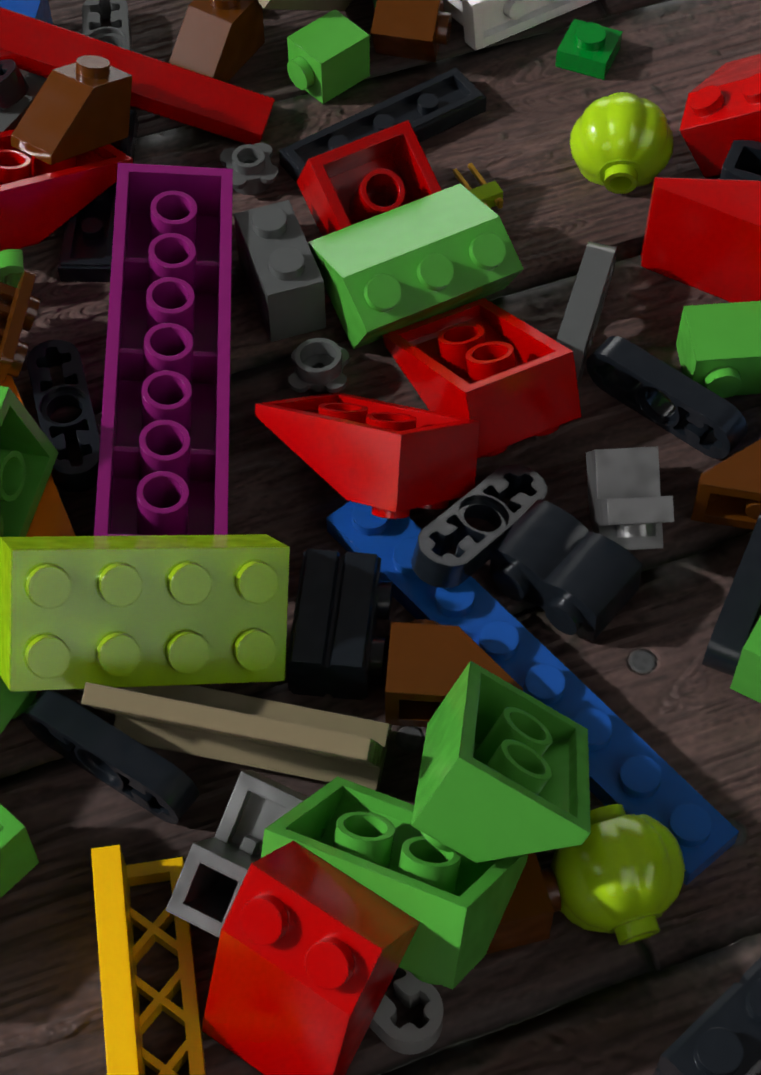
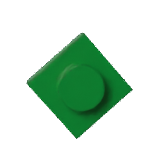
M573 19L557 49L555 67L604 80L621 47L623 31L604 27L597 23Z

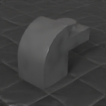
M658 446L595 449L587 452L588 501L593 532L615 541L627 550L663 548L662 523L674 522L673 496H661Z
M253 770L241 771L215 836L192 844L165 911L219 938L221 928L251 863L261 858L264 829L303 802L308 796Z

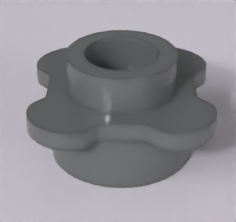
M266 143L245 144L236 149L227 148L220 154V163L228 169H233V190L240 194L255 195L262 193L279 177V169L272 165L270 159L273 156V149Z
M326 338L308 339L292 352L291 359L295 364V370L288 377L289 386L292 390L300 393L308 390L338 393L347 386V377L343 374V369L349 363V353L343 347H339L334 341Z

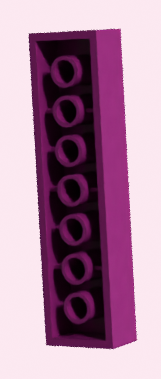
M118 163L94 536L228 535L233 169Z

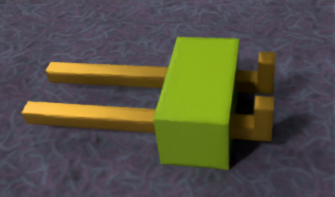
M469 163V170L481 184V186L472 189L458 169H453V174L458 181L489 208L497 206L498 209L503 208V190L496 181L486 183L475 166Z

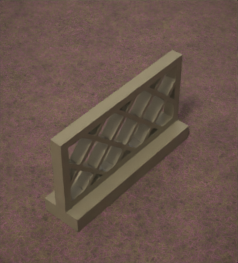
M86 682L81 704L116 715L113 726L144 746L327 783L338 776L378 792L392 725L389 723L195 685L122 687V689Z

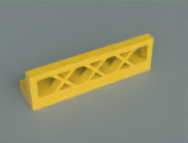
M120 844L91 848L107 1075H146L145 1065L158 1075H179L177 1072L187 1060L190 1075H206L191 923L165 911L166 908L152 923L131 908L130 886L171 881L173 893L184 866L183 857L126 865ZM173 921H175L176 940L164 932ZM133 925L144 932L136 944L134 943ZM155 942H158L177 956L179 962V969L160 992L137 976L136 967ZM180 988L182 992L183 1010L176 1004L171 1002V999L176 995ZM139 993L151 1002L142 1014H140ZM162 1011L184 1026L186 1040L166 1065L143 1048L142 1035Z

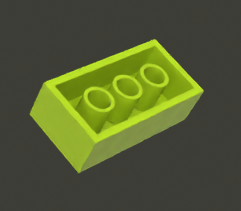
M267 534L0 537V676L10 692L84 689L86 682L118 688L285 681L290 547Z

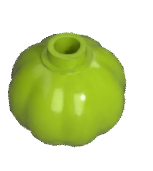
M619 92L599 98L585 109L570 133V148L575 163L586 179L595 184L605 186L612 193L626 194L633 191L636 187L651 183L654 177H657L658 173L665 169L673 153V132L667 123L664 112L656 103L646 98H640L632 93Z
M612 804L590 810L591 834L582 845L556 849L553 854L550 868L555 875L560 892V911L570 922L584 930L608 934L615 933L619 945L635 943L656 935L661 931L657 919L678 898L684 882L685 864L676 837L666 826L646 814L626 815L622 804Z

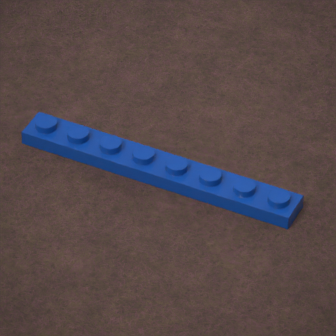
M349 501L326 517L327 532L347 552L377 554L381 558V580L393 581L392 596L416 620L427 619L436 621L441 625L459 626L523 688V692L588 729L590 791L605 806L622 804L626 815L646 814L666 826L676 837L683 854L685 864L683 883L685 885H688L735 844L739 831L474 578L470 576L456 587L439 588L425 583L414 573L411 559L422 529L411 518L389 519L377 517L371 514L372 506Z

